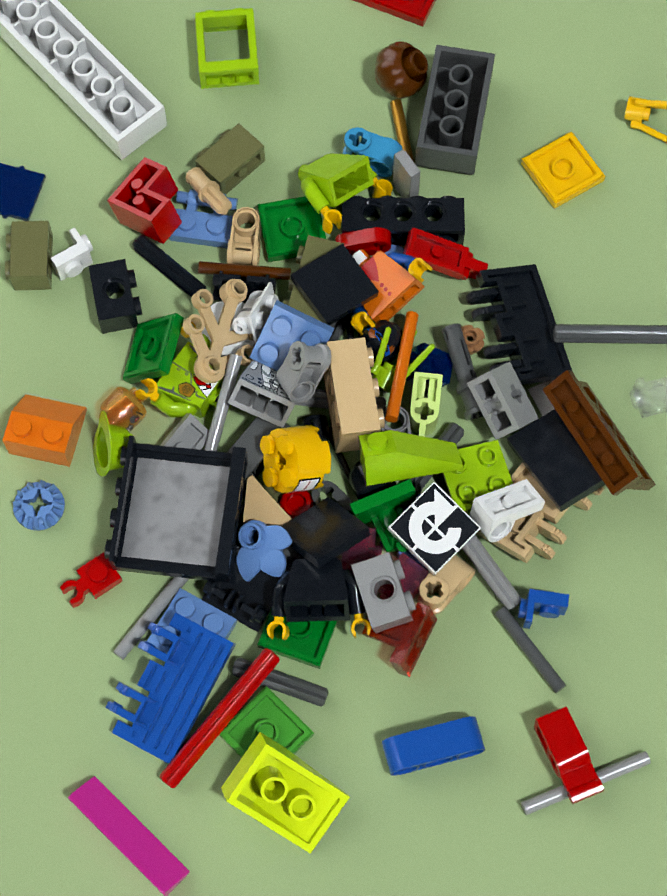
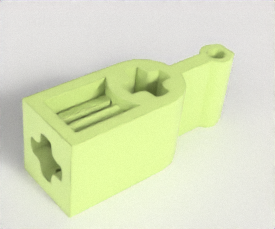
M414 371L409 419L410 428L416 435L425 437L436 430L442 374ZM425 390H428L427 398H424ZM421 414L427 415V420L420 419Z

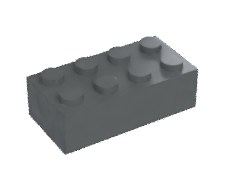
M436 45L416 146V166L474 175L493 73L494 53Z

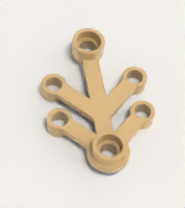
M230 279L220 287L219 295L224 305L218 323L210 307L213 303V296L210 291L200 289L191 298V302L198 309L200 316L192 314L183 321V329L189 335L198 355L194 364V373L204 383H216L223 378L230 355L221 357L225 346L248 339L254 341L253 334L240 335L234 330L229 331L238 304L247 297L248 289L242 280ZM200 296L205 300V303L200 300ZM191 322L195 323L196 329L191 325ZM204 327L206 328L208 335L211 339V344L209 348L201 333V331L204 330ZM244 345L235 353L243 357L241 361L242 366H248L253 361V359H247L244 356L245 352L250 357L254 348L251 345Z

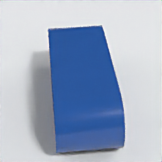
M475 716L398 734L382 741L391 776L402 775L468 758L485 751Z

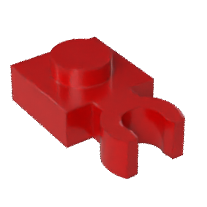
M103 552L76 570L80 579L77 581L68 580L61 585L60 589L63 594L68 593L70 590L78 591L76 597L69 601L71 606L75 608L84 602L85 596L91 592L96 600L123 581L119 573L112 569L108 559H105V553Z

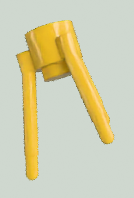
M629 96L624 120L631 121L630 128L639 129L667 143V135L642 123L643 120L649 121L652 108L667 109V101L647 100Z

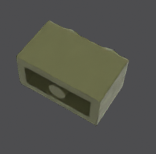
M237 124L232 130H226L220 136L219 141L212 147L205 148L200 152L195 160L196 167H199L211 181H216L223 194H227L265 161L264 145L241 124Z
M49 221L12 222L11 233L6 234V248L10 252V261H5L6 279H11L15 291L52 289L51 257L53 253V233Z

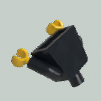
M334 558L319 569L307 559H296L293 561L291 571L286 572L273 587L271 615L274 616V621L267 627L268 636L273 639L274 629L277 626H282V640H286L289 637L290 630L284 623V617H286L287 622L350 620V614L354 615V621L351 625L352 636L356 638L354 628L359 623L367 627V636H369L371 625L368 620L364 619L363 613L366 612L353 573L342 568L341 559Z

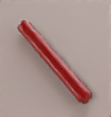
M265 648L163 770L160 778L166 785L175 788L276 667L280 659L273 651Z

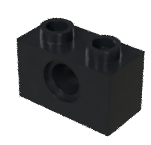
M125 259L90 265L89 272L102 334L136 328L138 325L137 316L143 314L139 296L133 297L132 288L137 287L134 269H127ZM115 293L123 294L117 299L110 298Z

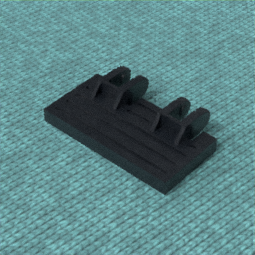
M536 264L479 271L476 276L479 287L493 288L468 293L466 295L467 303L470 305L492 303L493 306L474 310L471 314L472 318L476 322L491 320L498 343L511 341V343L492 345L484 350L485 358L488 360L506 357L511 359V361L494 364L489 370L510 362L522 385L553 381L566 370L572 371L563 343L555 342L553 339V328L556 322Z

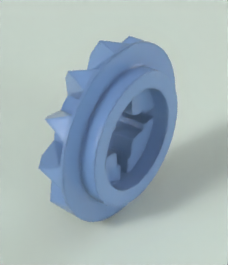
M42 479L39 482H28L24 488L17 490V496L12 502L17 521L25 528L36 531L54 526L62 517L65 509L64 497L54 483L50 484ZM41 494L43 502L48 505L41 506L36 516L34 507L28 504L36 502L37 497Z

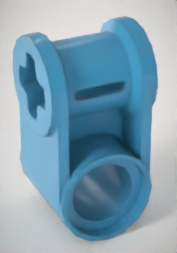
M359 127L348 130L344 137L345 147L343 154L352 155L353 152L355 155L368 156L370 167L379 177L388 178L392 175L394 154L403 150L396 140L377 135Z

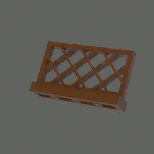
M566 370L542 389L612 495L617 496L625 489L650 490L656 485L587 382L578 381L572 371Z

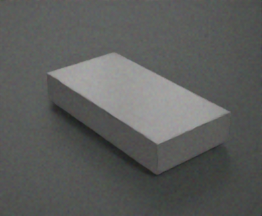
M401 150L394 154L392 185L402 198L419 196L420 170L407 152Z

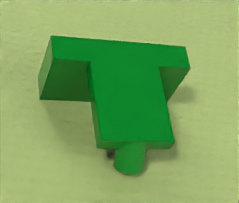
M411 479L350 504L352 515L363 523L372 521L386 553L396 550L400 552L407 551L387 528L404 512L402 508L411 505L416 500V490Z

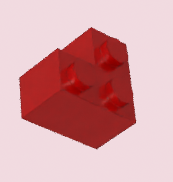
M146 157L141 160L107 200L121 224L162 244L168 240L182 223L171 202V198L179 189L168 168Z

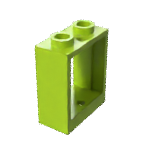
M253 8L195 12L201 89L260 84ZM248 29L250 59L206 62L204 32Z

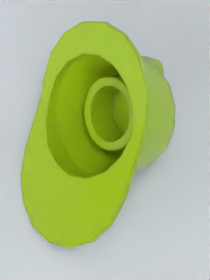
M104 410L100 412L99 425L93 444L94 464L100 476H106L111 470L124 468L120 463L121 450L123 446H128L129 436H133L126 428L109 424Z

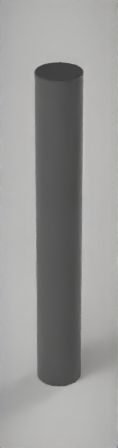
M502 607L499 609L495 616L554 692L558 693L566 684L507 608Z

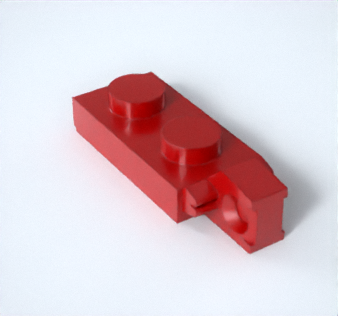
M415 227L408 233L403 254L422 258L437 272L456 279L467 280L468 278L477 279L476 276L479 271L487 270L488 263L474 259V254L469 252V248Z

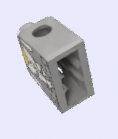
M255 360L241 374L228 400V404L281 428L284 427L296 403L289 399L276 378L277 371Z

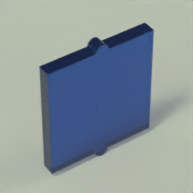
M0 163V215L4 219L11 217L29 221L46 179L45 174L26 170L24 166L18 168Z

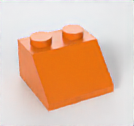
M26 394L11 411L2 439L8 453L70 467L87 407Z

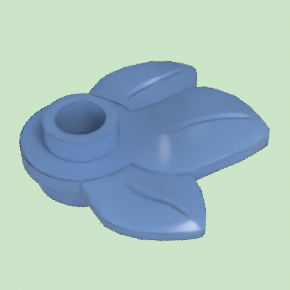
M251 520L245 523L239 530L238 539L242 547L236 557L237 566L242 578L249 582L260 570L273 577H282L287 564L283 550L293 542L287 530L279 525L267 526L259 520ZM258 531L259 538L258 541L255 542L253 536L255 532Z

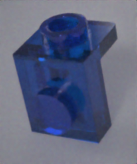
M423 342L412 348L409 365L429 346L428 344ZM434 348L414 371L442 374V387L450 383L453 365L449 353ZM414 371L406 378V380L414 378Z

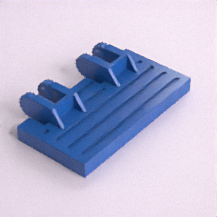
M176 612L169 625L181 631L180 636L153 622H150L148 626L152 633L159 637L163 636L173 642L168 653L157 649L155 645L147 641L141 640L138 648L166 662L163 666L150 659L137 685L149 691V695L146 696L121 682L115 688L119 693L141 702L136 713L125 709L123 705L115 701H108L105 707L133 723L131 726L122 720H118L112 731L113 734L168 764L181 750L236 645Z

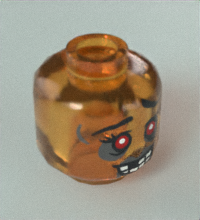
M118 386L100 404L101 411L104 410L107 414L109 424L122 426L129 432L147 415L146 408L143 405L146 399L141 400L136 397L135 391L137 389L135 387L128 390L125 387Z

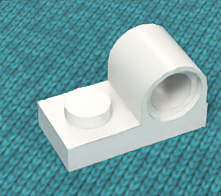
M525 479L474 498L470 517L481 527L480 531L489 542H497L510 533L517 519L541 511L545 500L529 481Z

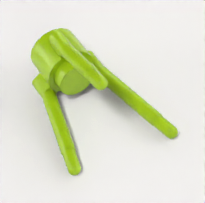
M387 327L379 346L374 367H371V373L373 374L372 378H377L379 388L390 394L397 357L394 358L391 364L385 361L381 366L392 330L390 327ZM430 344L408 366L406 378L434 350V344Z

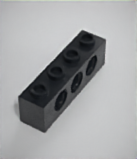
M353 196L342 203V233L381 227L391 232V245H406L408 233L415 227L463 245L465 235L464 198H456L454 196H443L441 198H425L423 196H412L410 198H395L393 196L364 198L362 196ZM376 217L378 218V220L369 221L366 218ZM398 217H406V218H408L409 220H407V221H399V220H397L396 218H398ZM428 217H436V218H438L439 220H438V221H430V220H428L427 218H428Z

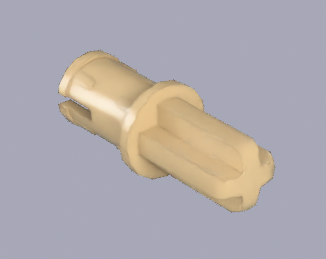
M199 167L189 170L185 177L187 179L186 182L198 193V198L202 202L208 203L217 214L223 216L228 214V210L232 208V203L220 191L219 184L216 181H211Z

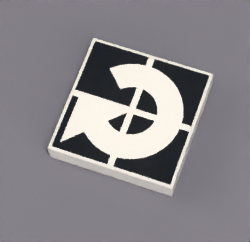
M435 482L387 528L433 575H436L481 529Z

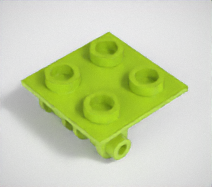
M498 440L458 449L463 469L443 473L450 497L469 516L474 498L513 484Z

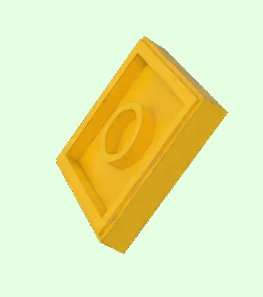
M572 131L522 158L521 165L554 209L602 183L605 179L604 173Z

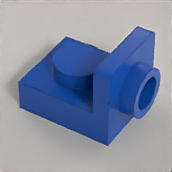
M529 589L527 598H521L518 618L524 619L523 628L530 629L534 611L539 612L540 616L546 618H558L559 615L564 616L568 608L569 594Z

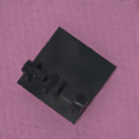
M236 545L231 582L225 583L208 580L203 588L205 594L202 600L259 632L272 608L273 587L281 577H273L260 570L251 581H245L239 572L236 561L241 547Z

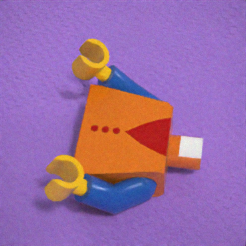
M363 249L354 253L353 258L379 293L376 298L352 312L351 325L360 335H363L362 330L365 326L375 327V323L372 320L375 322L379 320L389 321L425 288L422 284L424 279L421 276L424 271H432L433 268L422 258H415L414 256L397 252L386 255L384 252L378 251L372 257Z

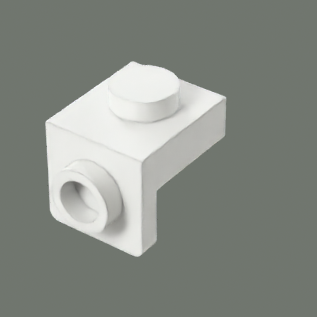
M75 227L69 230L74 245L51 257L54 270L61 281L68 277L71 278L79 275L84 268L93 264L90 254L94 250L93 246L85 234L79 235Z

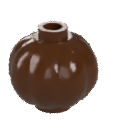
M398 41L385 47L377 55L375 79L377 84L386 93L403 99L414 95L423 88L427 79L428 63L425 55L418 48L409 43Z

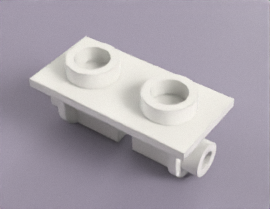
M272 282L267 284L264 291H253L243 306V311H240L233 321L234 331L240 335L253 334L255 343L276 300L279 301L278 296L274 294Z

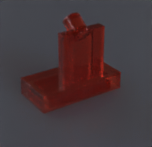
M419 602L416 605V610L412 613L413 621L375 633L371 627L369 636H367L366 626L362 632L366 637L396 647L389 661L399 674L410 677L438 620L430 606Z

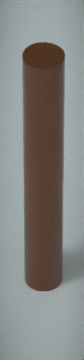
M199 261L198 274L213 275L223 271L224 274L241 275V277H266V274H270V278H276L277 280H290L291 268Z

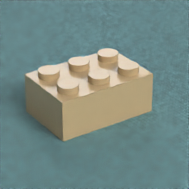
M365 337L328 341L326 345L331 351V363L327 371H325L323 378L335 451L340 453L360 450L359 435L381 432V428L385 426L382 408L377 409L375 398L379 397L377 378H372L370 367H374L372 348H367Z

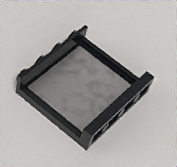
M129 436L128 446H123L121 450L120 463L124 466L123 476L117 477L115 495L119 496L117 508H112L110 527H113L114 530L112 539H107L105 559H108L112 569L117 571L230 583L248 464L246 448L233 447L232 453L140 444L136 443L134 436Z

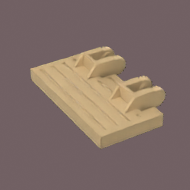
M522 462L511 476L512 482L514 484L527 479L545 500L544 507L541 511L517 519L507 536L491 543L526 564L534 553L547 560H551L555 555L554 550L535 537L540 533L562 545L567 539L566 535L543 519L545 518L557 524L568 508L560 512ZM603 486L592 494L599 496L603 492ZM584 497L573 505L587 511L591 508L592 501ZM480 530L476 533L480 537L489 541Z

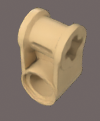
M242 207L233 214L231 234L227 247V263L259 266L261 228L259 214L253 208ZM244 223L253 224V226L249 229H243L240 227Z
M455 554L436 575L430 572L420 584L418 604L421 610L431 615L441 613L454 597L468 585L476 570Z

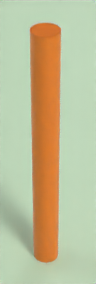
M414 311L406 313L385 415V420L391 423L398 421L419 317L418 313Z

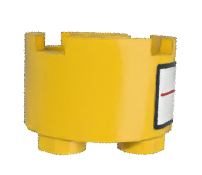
M305 425L277 428L272 430L269 435L262 436L260 449L263 453L265 468L262 478L266 487H273L281 493H294L315 490L324 486L322 483L324 474H330L331 453L328 442L321 441L317 433L320 430L318 427Z

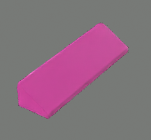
M95 776L68 796V799L163 896H168L190 873Z

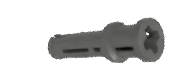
M461 324L448 325L441 329L457 376L456 392L458 395H461L466 410L464 417L466 420L483 417L467 385L468 382L477 378L463 336Z

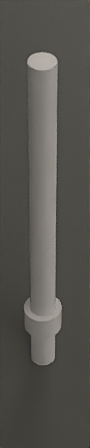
M243 504L241 505L240 516H241L242 513L244 512V505H243ZM173 577L115 648L113 653L117 657L124 660L146 633L150 622L154 623L189 578Z

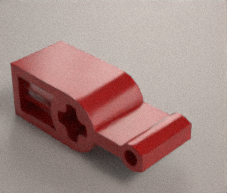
M567 706L536 718L535 732L556 775L560 777L571 803L575 804L604 792L603 784L591 763L588 749Z

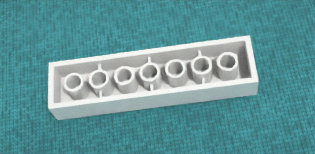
M0 0V37L121 160L167 126L164 106L58 0Z

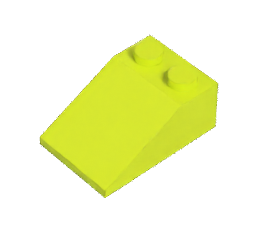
M259 732L221 787L228 803L310 854L350 798L347 793L291 751Z

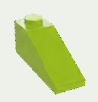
M393 430L359 435L360 460L367 486L463 469L456 443Z

